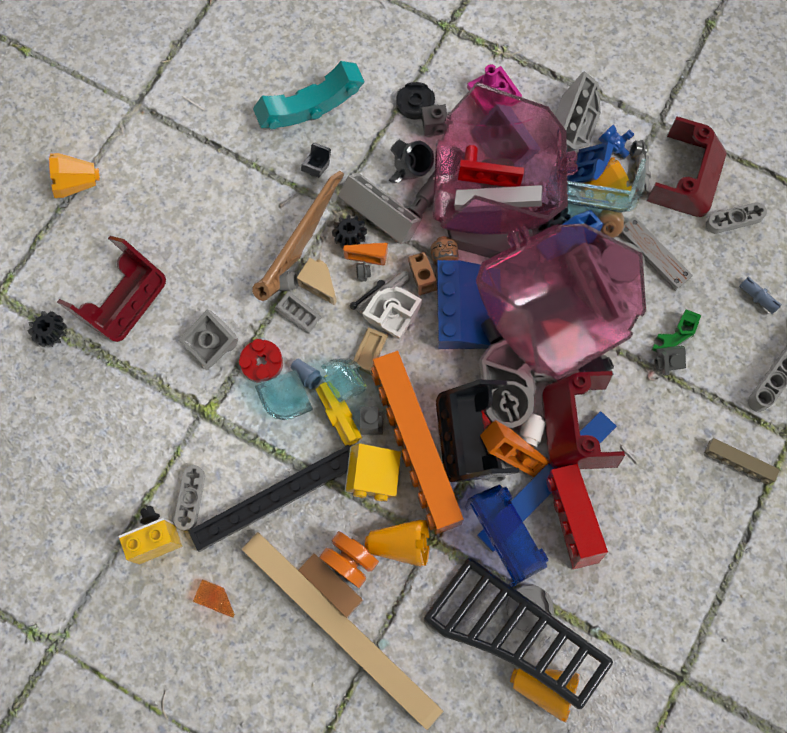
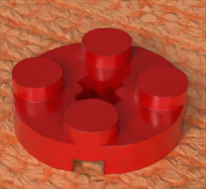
M255 339L242 350L239 365L249 380L256 383L269 382L274 380L282 371L283 357L280 349L273 342ZM259 357H266L265 361L267 363L258 366L257 359Z

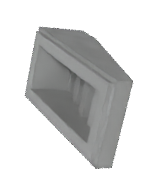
M290 291L285 294L274 309L308 334L322 318V316ZM288 302H291L292 305L286 310L284 307ZM297 306L299 310L295 313V315L291 314L293 309ZM303 311L306 312L305 316L300 321L298 319L299 315ZM312 316L311 322L308 325L304 324L308 317Z

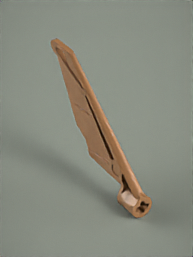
M338 171L328 179L264 277L252 287V292L258 300H268L280 289L279 276L300 259L306 244L312 238L336 186L343 179V172Z

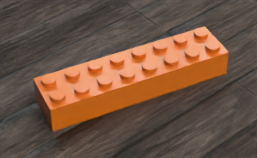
M395 351L373 359L374 367L370 368L371 376L375 386H380L378 390L382 405H387L388 407L386 408L387 419L390 426H395L394 437L398 447H403L402 458L405 466H410L411 468L409 476L413 487H418L419 489L418 501L421 508H426L427 510L426 521L430 531L434 530L437 535L461 526L464 518L399 352Z

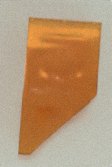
M202 579L193 602L234 618L235 614L225 589Z

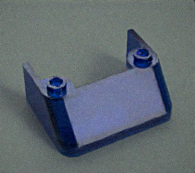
M499 484L468 498L465 509L466 511L473 509L513 580L509 585L514 587L547 568L546 562L549 559L542 548L538 549L510 501L512 499L510 491L506 486L502 487Z

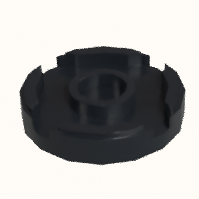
M407 83L397 93V109L406 118L413 120L421 119L422 107L434 105L435 94L425 83Z

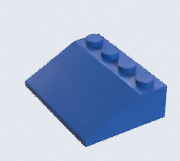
M437 260L438 349H487L490 343L481 328V324L485 320L501 314L500 269L460 260Z

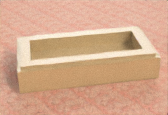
M368 327L351 367L371 375L370 368L374 367L373 359L380 356L388 335Z

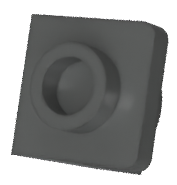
M681 345L657 349V357L654 359L656 369L664 376L669 375V371L685 369V347Z

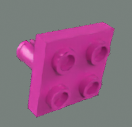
M493 64L487 65L484 75L467 83L468 90L485 114L497 102L512 105L522 98V94L502 66L496 68Z

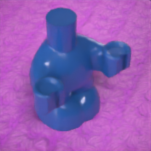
M613 124L598 140L602 143L609 142L613 144L612 153L620 154L625 159L630 154L625 148L626 141L630 140L634 133L629 129L620 136Z

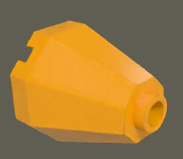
M50 153L49 168L54 198L70 196L96 186V181H100L99 168H95L94 163L60 153Z
M611 157L605 170L597 180L584 182L580 186L581 192H579V196L584 204L596 206L626 201L633 197L632 186L627 187L626 185L629 178L620 162Z

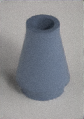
M298 358L291 364V369L296 373L304 387L313 389L321 382L322 376L320 371L306 364Z

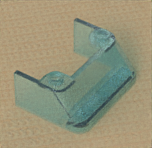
M563 147L547 186L548 197L555 202L614 212H631L637 208L645 185L646 159L641 160L631 191L565 181L568 173L567 148Z

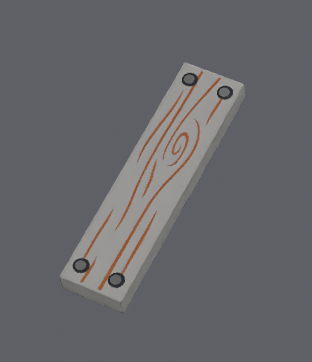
M635 216L624 224L620 234L629 243L634 244L641 250L644 259L675 290L691 279L693 275Z

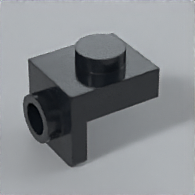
M313 143L310 155L301 165V171L320 178L329 166L331 149Z
M601 353L576 364L579 372L612 371L614 369L610 357Z

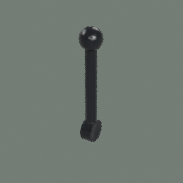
M379 280L377 285L356 302H351L350 308L352 310L357 309V306L381 288L385 281Z

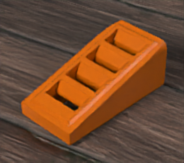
M388 243L345 245L343 249L344 258L384 266L388 254Z

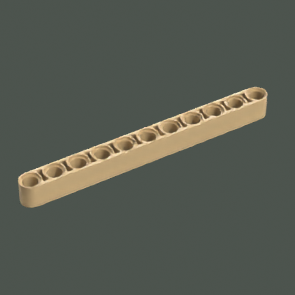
M257 532L242 550L410 715L428 730L444 711L276 548Z

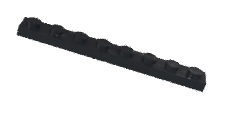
M350 444L188 530L197 551L201 552L347 473Z

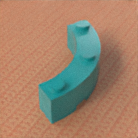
M340 61L331 72L324 76L325 81L319 85L312 84L300 89L295 95L285 97L284 94L274 96L262 95L253 107L260 128L277 129L300 124L311 119H319L323 114L336 108L356 94L365 83L357 64Z

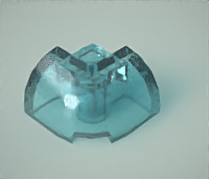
M336 358L321 365V368L326 371V375L323 378L339 403L345 402L351 397L366 391L367 385L357 372L361 366L356 361L349 358Z
M297 370L255 386L264 409L275 419L289 420L313 410Z

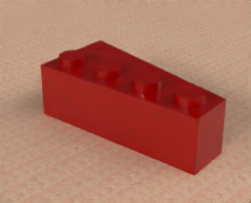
M574 464L552 469L546 482L549 491L553 494L554 508L560 520L572 569L598 564L608 553L579 466Z

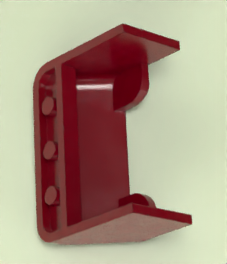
M676 116L667 137L705 148L697 178L683 177L677 183L676 188L656 182L646 201L695 217H704L711 209L727 154L726 149L710 126Z
M110 235L108 240L123 252L117 260L119 271L125 275L100 308L89 302L82 304L79 308L61 299L57 303L106 338L119 342L128 335L164 288L166 277L163 272L125 239Z
M612 371L577 372L544 388L542 406L544 422L546 423L545 432L550 465L554 469L578 464L579 469L618 468L625 457L624 451L601 452L600 443L595 437L580 435L575 395L585 394L589 390H606L613 376Z

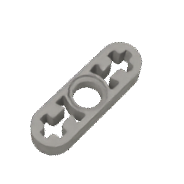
M755 202L715 212L706 221V228L711 233L718 234L757 224L766 216L767 209L763 204ZM754 210L755 213L759 212V215L751 214V212ZM738 214L741 217V222L733 221L731 215ZM715 220L716 222H722V223L718 226V224H716V223L713 224V221Z
M196 465L188 466L183 472L174 517L175 526L182 531H188L197 524L205 482V472ZM194 471L200 475L199 478L194 479L193 485L198 487L197 490L187 487V485L192 486V479L189 475L194 474ZM189 492H194L196 495V500L192 504L184 502V497ZM182 507L194 509L193 512L188 510L187 516L191 519V522L186 523V526L180 522L181 518L186 517L187 512L182 510Z

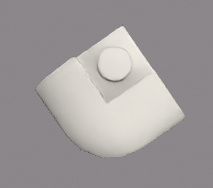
M396 286L395 288L379 290L364 310L363 316L381 332L384 330L400 340L408 326L413 323L420 309L422 299Z

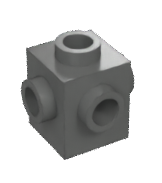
M446 104L422 107L421 119L424 135L448 133L449 124H452L451 112H447Z

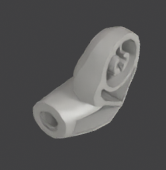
M531 332L491 344L479 359L481 379L507 381L506 386L492 390V405L485 411L492 421L497 420L509 428L522 425L529 419L534 408L536 389L535 380L530 371L542 363Z

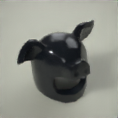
M400 139L397 140L390 149L394 154V166L397 170L388 181L399 183L404 178L415 179L426 175L434 163V153L430 146L423 141L405 143Z

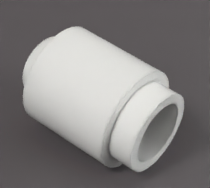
M531 414L529 419L522 424L519 436L536 449L537 445L541 442L546 423L542 420L541 416Z

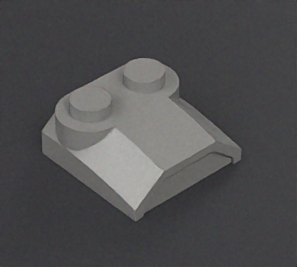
M207 309L178 341L185 345L204 366L205 370H209L226 352L232 351L237 346L238 338L220 317Z

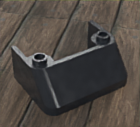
M479 379L438 394L436 398V412L443 467L449 482L497 478L520 473L519 468H502L499 458L494 455H487V448L480 437L484 432L482 411L488 410L492 405V390L506 386V380Z

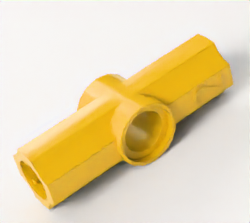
M332 381L320 384L315 390L325 407V413L330 423L336 428L343 444L346 447L349 444L352 446L358 443L362 436L352 419L353 416L345 400L341 399L335 384Z

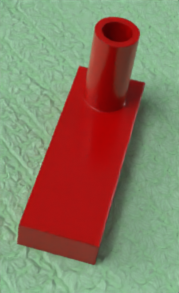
M468 145L466 147L465 159L460 161L458 180L505 187L521 186L524 168L477 162L478 148L475 145Z

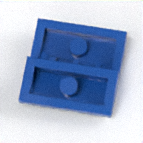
M606 142L579 149L576 164L569 165L565 185L570 186L597 180L610 160L614 145Z

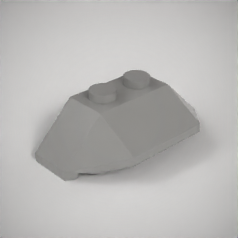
M585 71L579 75L562 95L550 126L557 140L570 150L589 146L601 114L600 97L598 94L599 83Z

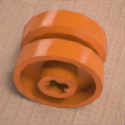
M338 531L332 539V543L341 553L338 554L331 548H325L319 558L360 589L366 581V576L357 567L361 566L366 571L372 572L379 561L359 542Z

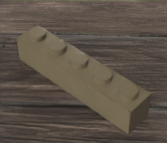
M715 438L708 442L704 452L708 454V457L718 459L724 465H731L735 470L747 473L749 477L758 478L764 484L774 483L780 469Z

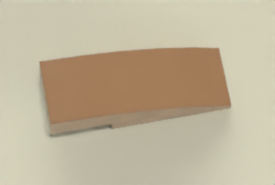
M315 553L298 570L347 618L364 601Z

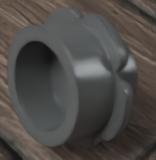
M635 140L632 143L630 156L636 159L637 155H646L648 146L645 145L644 140Z
M365 261L356 264L357 279L366 282L367 277H371L370 265H366Z

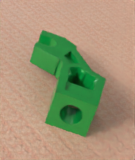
M686 309L675 329V333L658 334L656 339L662 341L663 345L658 346L654 344L651 350L657 352V349L679 346L689 338H692L697 330L701 315ZM683 324L692 327L690 331H683L681 328Z

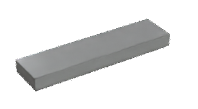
M542 185L456 190L454 206L455 210L542 206L543 189Z

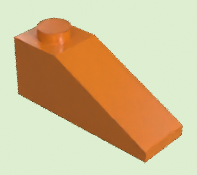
M494 420L480 435L490 454L519 468L532 477H535L549 463L548 459L512 429L497 420Z

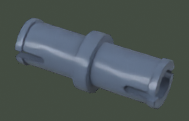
M747 277L739 286L754 298L753 301L755 303H760L772 315L782 306L781 303L767 293L768 290L766 288H761L750 277Z

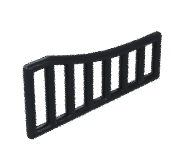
M472 558L466 559L424 616V622L443 637L486 651L515 665L549 687L577 709L584 708L613 665V660ZM472 569L481 578L445 626L435 617ZM489 582L500 590L468 635L454 631ZM508 596L519 603L492 643L478 639ZM528 610L539 619L516 652L513 654L501 648ZM548 624L559 634L535 667L523 658ZM568 639L577 645L579 649L556 681L547 675L545 670ZM589 654L599 661L600 665L579 696L567 689L566 685Z

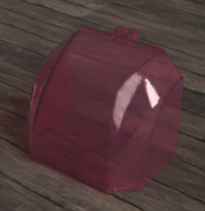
M477 82L446 116L444 121L447 124L442 140L438 139L436 143L433 219L441 223L440 226L444 229L474 234H510L537 228L551 220L568 206L567 175H573L578 170L577 164L574 163L577 160L576 151L567 152L566 130L548 106ZM468 145H475L478 148L477 162L524 168L521 186L542 185V206L515 207L474 195L459 210H455L456 190L505 187L458 180L460 161L465 159L466 147Z
M587 224L554 225L532 237L529 236L527 228L522 226L518 229L521 243H519L514 231L508 233L507 239L511 248L481 264L476 283L484 306L497 330L508 345L530 368L539 374L543 373L557 380L629 340L633 335L631 330L638 317L644 316L646 312L643 254Z

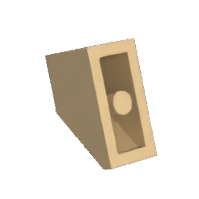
M309 258L297 276L298 285L335 305L337 301L327 265L319 259L315 261Z

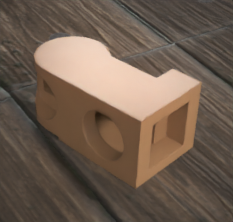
M425 252L408 256L409 266L418 295L437 291V280Z

